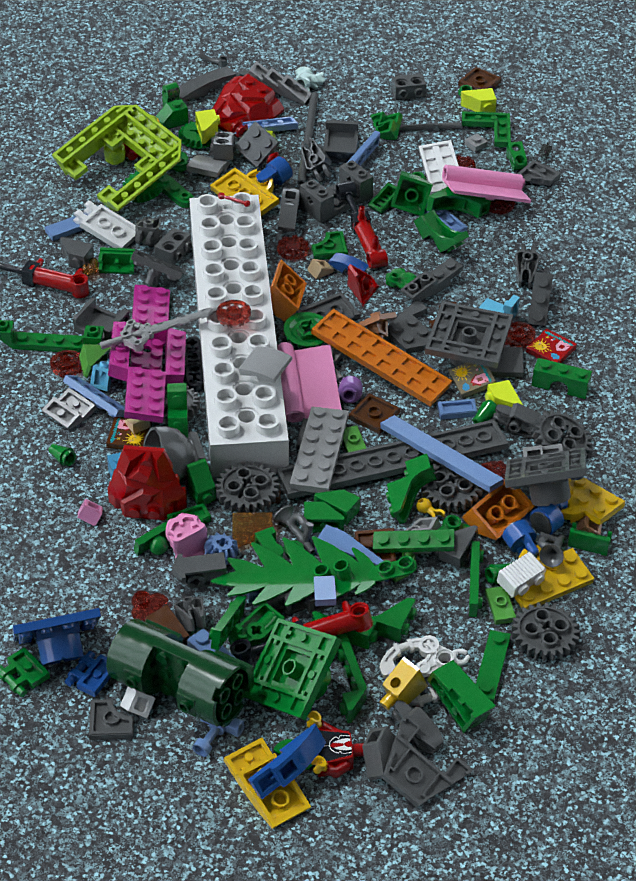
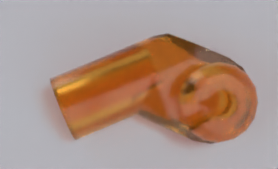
M91 258L88 266L83 265L82 268L85 275L90 276L99 271L97 258Z

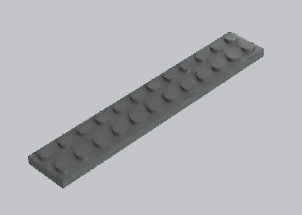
M495 420L428 434L467 458L505 450L509 446L507 439ZM403 441L340 454L330 490L402 474L404 470H407L405 461L424 454ZM430 458L432 464L440 465L439 462ZM295 465L277 469V476L288 500L315 494V492L290 489V480Z

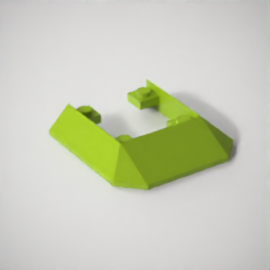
M118 105L110 108L52 154V157L65 175L69 174L75 180L88 171L87 166L83 162L105 145L114 151L124 143L142 157L141 160L134 164L135 169L140 172L136 177L118 191L108 185L97 194L98 200L110 210L116 212L181 161L182 141L138 105Z

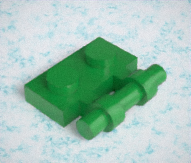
M25 647L7 658V663L9 664L7 667L4 668L0 664V679L3 682H7L10 685V690L15 694L17 693L20 697H24L27 694V690L24 688L25 685L28 684L34 689L50 678V673ZM17 673L20 677L15 679L12 675Z

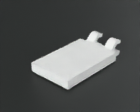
M87 201L84 204L87 208L83 212L77 210L74 213L77 216L73 219L76 224H80L82 229L113 248H127L135 240V225L102 204L96 206L93 202Z

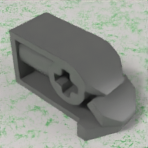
M224 552L183 557V554H178L172 565V574L179 582L184 583L189 588L220 586L212 584L211 580L227 574Z

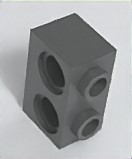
M422 73L392 76L391 91L395 100L426 97L427 84Z
M215 132V137H212L210 144V154H213V160H233L235 133Z
M173 227L154 246L155 257L175 265L186 252L190 251L192 247L191 234Z

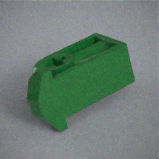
M263 602L240 624L237 623L234 626L228 641L232 644L238 639H247L252 646L265 643L277 619L284 620L285 617L268 603Z

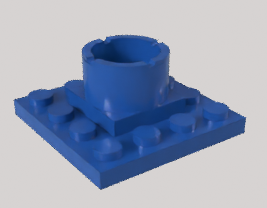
M96 608L13 625L14 642L18 641L19 644L32 642V638H36L43 666L57 664L62 660L67 662L84 657L80 628L81 631L94 629L101 617L100 609Z

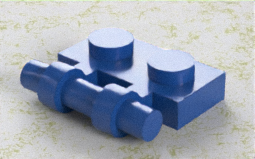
M88 651L84 657L78 660V665L68 672V677L64 682L67 686H72L74 682H77L78 690L96 697L111 677L107 672V657L100 654L95 660L93 659L95 653Z

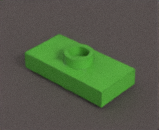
M358 426L346 427L342 441L346 453L366 449Z
M502 586L485 589V595L495 625L513 622V618H516L508 592Z

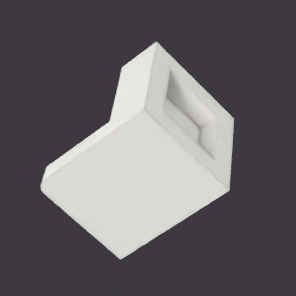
M128 687L120 706L129 712L147 718L155 697Z

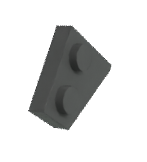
M535 160L517 173L523 176L526 183L552 186L561 177L560 172Z

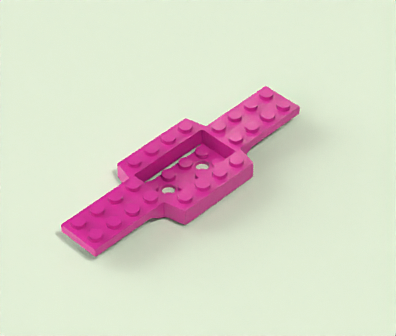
M135 285L132 319L137 323H150L151 325L168 321L170 290L162 287L155 288L147 285ZM113 322L111 339L121 336L120 332L125 327L126 322ZM173 328L155 333L154 338L147 340V343L143 346L144 349H149L151 352H144V350L136 352L131 348L130 367H128L130 348L124 346V343L110 347L108 376L126 381L127 384L124 418L163 423L165 387H167V384L183 383L185 373L186 332ZM165 344H166V347H165V367H164V372H163V371H162V352H163V346H165Z

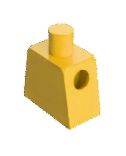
M403 657L383 682L382 686L387 694L379 703L388 711L398 700L404 701L409 705L428 687L420 669Z

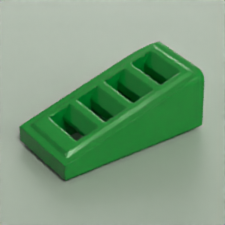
M388 182L368 203V207L382 214L391 207L396 186Z

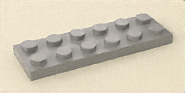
M311 407L290 480L291 490L315 493L328 492L330 490L349 418V411Z

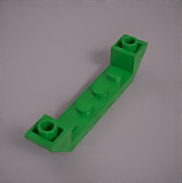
M0 320V340L10 348L18 350L81 353L83 344L97 345L100 343L104 332V326L86 325L83 336L15 332L14 321Z
M312 612V621L327 617L320 612ZM344 633L336 636L342 640L337 650L339 661L344 664L343 671L345 678L350 680L349 687L351 692L342 693V703H339V710L342 716L345 715L347 723H352L366 702L367 687L348 636Z

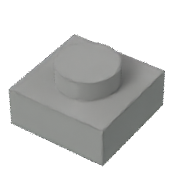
M475 134L465 139L464 145L477 152L487 147L488 141L479 134Z

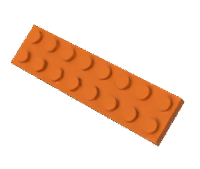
M332 309L311 330L312 335L430 407L452 385L451 379L335 309Z

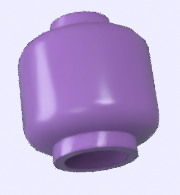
M354 376L344 377L338 387L340 399L345 403H355L361 398L363 385L360 379Z

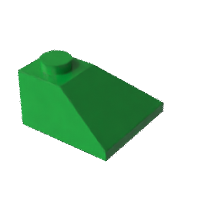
M401 171L391 207L422 216L433 184L417 175Z

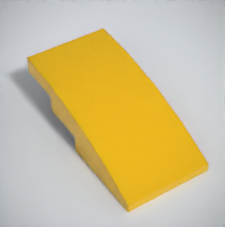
M260 738L224 757L223 761L247 798L268 825L274 829L310 809L311 805L295 779L285 787H277L263 799L257 796L248 779L277 757L275 753L272 754L264 739Z

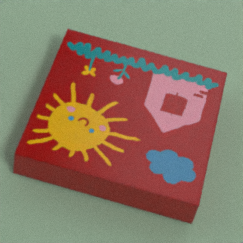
M546 328L526 347V353L536 358L562 363L576 349L577 344Z

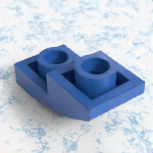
M335 253L328 262L340 272H343L345 269L348 270L350 264L364 272L369 266L353 256L342 253Z

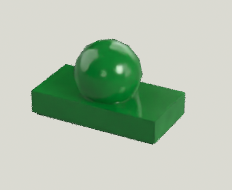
M167 522L162 523L135 540L134 552L137 556L148 549L154 555H162L167 551L168 542L165 534Z

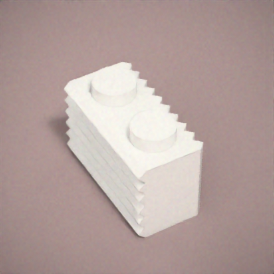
M528 552L518 560L516 559L515 562L513 561L512 564L510 563L501 569L497 577V583L508 592L511 598L518 594L522 596L529 590L530 586L533 584L537 586L543 582L546 568L531 552Z

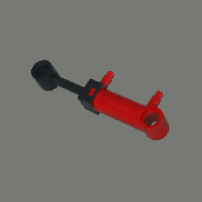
M354 181L336 184L338 200H347L353 213L351 214L350 227L353 233L358 236L366 254L369 269L387 266L388 256L386 250L381 248L378 240L379 237L376 236L371 226V218L368 211H365L364 206H360L358 210L353 199L357 196Z
M39 258L36 262L28 260L23 268L0 262L1 270L21 274L22 284L34 287L35 284L70 292L76 298H85L89 295L88 277L82 274L84 272L82 268H79L74 275L41 267L44 262L42 258Z
M347 601L342 602L343 612L304 624L302 620H298V617L292 618L293 623L333 636L354 630L365 632L373 626L369 606L364 602H357L350 606ZM238 639L231 644L230 651L235 658L253 665L256 660L255 654L262 653L267 642L252 646L247 639Z

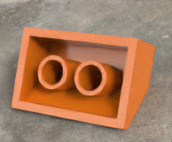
M282 259L278 263L270 291L273 314L285 321L299 310L307 283Z
M504 481L503 485L490 492L462 516V519L469 526H477L478 534L497 540L502 536L503 531L508 525L523 518L535 505L532 504L521 489L513 490L511 487L506 488Z

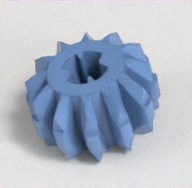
M216 532L214 536L209 535V538L206 540L204 554L224 552L227 565V558H236L238 555L237 540H233L232 535L226 536L225 532L222 535Z

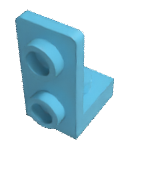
M513 295L509 301H505L504 305L487 298L479 308L512 314L514 319L518 314L520 297Z
M109 358L93 365L90 384L103 391L110 390L112 377L108 376Z

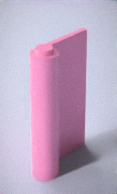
M447 164L443 167L442 180L455 194L485 197L486 200L501 199L531 203V199L522 191V188L525 186V179L521 174Z
M283 342L277 345V350L292 356V361L281 374L286 420L293 423L301 422L303 418L308 419L311 407L342 410L331 346L324 345L294 351V347L290 343Z

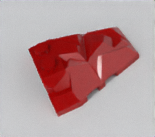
M250 74L237 76L230 80L224 86L212 108L215 110L216 115L220 117L218 128L224 132H231V126L236 120L248 122L274 119L284 112L282 103L275 98L274 90Z
M124 445L107 488L109 502L115 508L121 509L123 516L152 520H166L167 514L186 509L187 491L185 487H181L179 483L180 477L173 472V464L164 448Z

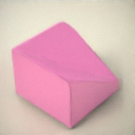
M85 499L78 511L77 518L95 526L102 515L103 507Z

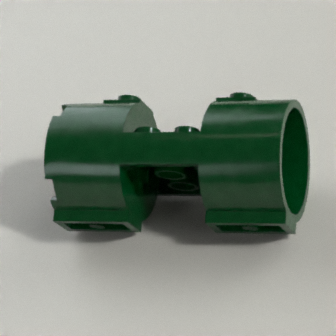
M132 619L125 623L115 635L107 655L106 667L111 678L147 695H154L162 691L167 696L177 698L178 709L183 713H188L216 727L228 726L239 715L244 707V704L241 702L245 691L249 692L250 686L254 682L253 665L219 650L215 652L211 650L197 651L183 644L182 634L148 619L146 621Z

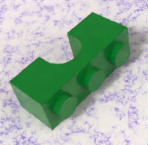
M538 358L533 370L531 386L550 390L553 382H562L568 388L567 395L586 399L590 388L592 371Z

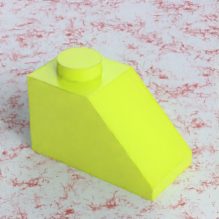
M492 88L461 91V106L475 112H496L497 99Z
M214 109L195 112L196 127L202 144L207 143L215 135V132H218L220 117L216 115Z
M509 380L488 384L487 393H485L486 401L491 400L496 405L501 404L512 407L515 403L522 404Z

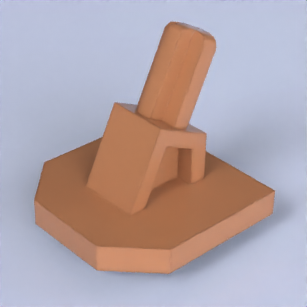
M379 311L370 314V318L358 324L384 339L388 336V322L395 320L397 315L396 312L381 314Z

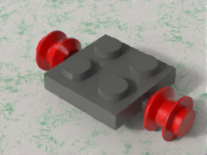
M236 120L232 124L231 133L236 132V137L240 138L234 147L256 167L260 168L266 159L268 164L279 156L278 152H272L280 142L256 121L249 129L247 124L242 125L243 120Z

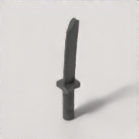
M434 120V123L401 125L399 132L434 130L438 132V129H460V123H438V120Z

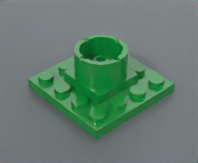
M278 618L253 671L254 682L250 686V691H245L244 698L306 721L314 701L322 697L328 689L327 686L331 681L330 666L342 640L336 636Z

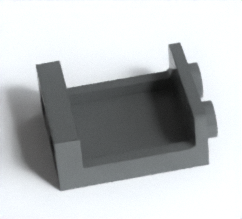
M326 120L323 150L332 162L347 163L357 152L358 122Z
M91 298L74 315V332L84 335L86 325L104 326L101 342L109 340L112 335L113 322H127L130 320L129 311L122 309L118 314L97 307L96 299Z

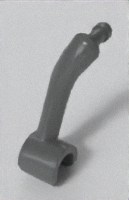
M203 50L199 51L201 59L219 64L220 68L227 66L226 56H220L218 60L208 57L203 53Z

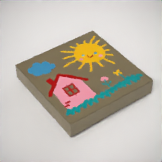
M467 362L448 370L462 399L486 390L488 384L496 383L494 376L487 366Z

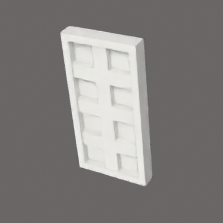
M451 140L419 146L427 181L433 184L431 194H434L448 187L442 180L444 165L458 166Z

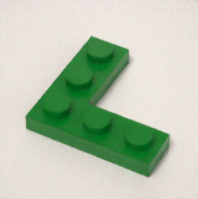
M462 111V126L494 127V147L504 148L507 147L508 142H511L510 113Z

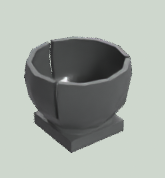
M160 426L150 428L145 436L144 447H157L166 450L173 464V472L180 477L179 483L186 480L188 485V464L204 458L206 460L197 432H189L187 438L178 429Z

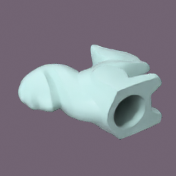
M305 66L299 67L295 71L297 75L296 81L309 92V87L317 89L318 86L325 83L323 72L313 74L311 68Z

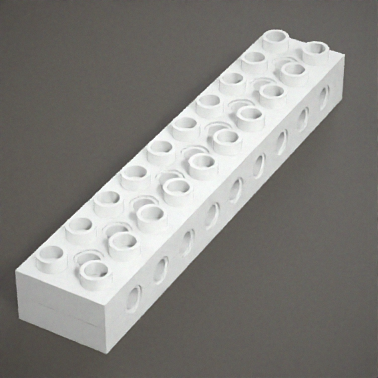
M245 192L236 193L230 197L243 201L249 200L251 203L249 207L231 200L219 199L211 194H204L198 198H189L198 312L205 308L216 307L217 312L212 316L198 319L212 478L220 477V473L225 474V468L231 470V465L238 467L239 462L243 466L247 461L249 465H253L256 462L258 467L264 464V469L270 467L271 472H275V474H277L278 468L289 466V439L281 375L275 383L259 382L256 376L240 375L238 370L256 346L277 350L259 195H250Z

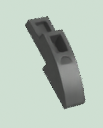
M283 187L278 230L295 232L300 189Z
M450 257L430 273L424 271L401 288L400 292L412 300H422L431 297L450 286L451 279L463 271V265Z

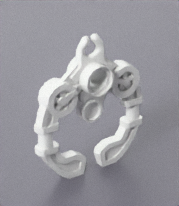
M428 635L422 638L406 639L407 642L401 644H393V647L383 656L379 668L383 679H385L396 667L394 661L402 657L401 652L410 650L411 653L419 651V654L425 659L420 661L417 667L420 669L423 677L430 676L432 671L445 665L446 663H441L443 661L450 662L454 660L457 665L463 666L469 661L470 656L466 655L468 653L467 650L455 649L451 651L439 645L436 637ZM458 654L466 655L463 660L457 659ZM430 688L428 694L422 696L419 694L409 705L421 708L428 702H438L440 698L434 689Z

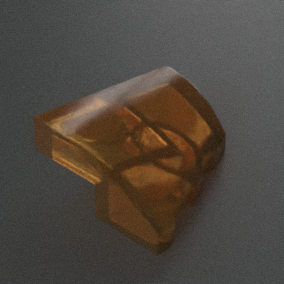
M272 512L232 513L233 540H237L238 551L241 546L247 544L252 546L251 543H255L256 532L273 526Z

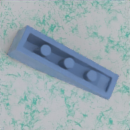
M326 525L318 536L319 539L334 545L356 561L357 559L352 552V547L369 557L374 566L383 561L346 532L338 528ZM315 547V554L319 555Z

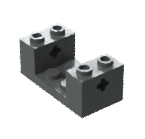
M353 160L339 166L338 183L354 181L356 185L357 196L353 198L356 205L373 198L374 176ZM312 179L300 185V207L319 223L351 209L347 200H338L336 184L325 189Z

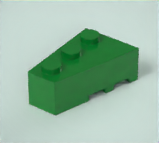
M454 660L432 671L427 679L463 733L484 722L496 706Z

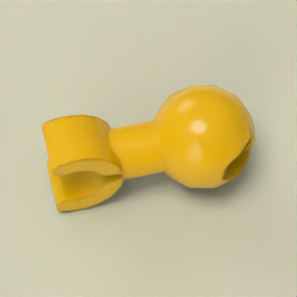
M421 498L418 500L416 507L419 512L428 513L432 517H435V515L446 517L445 511L433 508L429 499Z

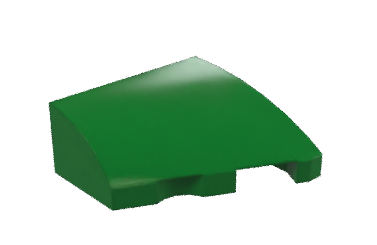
M382 111L370 116L374 122L375 131L380 132V138L397 140L403 118L400 112L386 116Z

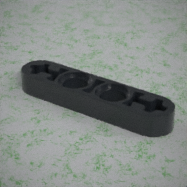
M189 337L186 339L185 347L186 381L189 389H194V392H200L204 387L201 343L198 338ZM197 357L196 360H190L189 358ZM192 369H197V370H199L198 372H195V373L190 372V370H192Z

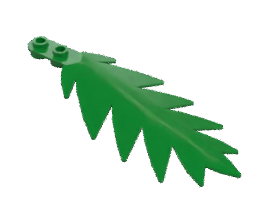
M313 536L312 540L321 559L320 562L305 549L283 537L282 540L292 564L271 550L252 542L251 545L264 567L241 559L227 558V561L235 571L212 579L211 583L234 587L227 594L228 597L263 589L252 602L253 605L269 601L291 590L285 602V606L288 607L314 594V576H335L336 598L356 588L355 595H359L372 588L376 582L410 575L417 569V563L412 557L403 556L398 561L391 562L385 560L374 566L369 557L352 547V552L357 561L334 545Z

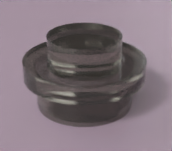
M550 143L542 145L539 151L541 158H548L553 148L550 146Z

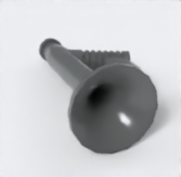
M291 505L279 509L275 513L273 521L286 524L299 542L303 544L304 548L310 554H314L315 548L310 543L314 524L308 522L300 513L292 515L294 508ZM297 521L304 529V533L298 527Z
M540 532L538 536V545L541 548L539 556L544 565L557 567L562 563L564 554L561 546L566 539L564 534L554 537Z

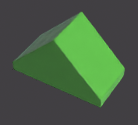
M83 344L79 358L84 377L88 378L92 374L93 365L108 358L110 347L101 349L100 345Z

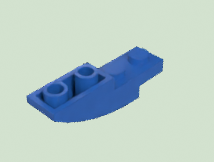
M316 724L310 726L280 749L281 754L248 779L259 798L263 799L279 786L285 787L320 753L326 741Z

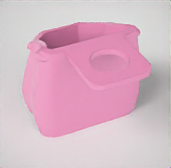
M181 513L177 517L168 520L165 534L176 555L175 559L178 554H183V557L205 555L204 544L207 540V528L197 516Z

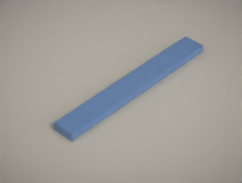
M395 415L380 423L381 429L423 454H428L433 460L489 493L504 484L502 477Z

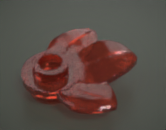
M137 591L132 597L133 609L131 614L133 619L146 621L147 616L162 608L169 599L161 593L149 594L147 591Z

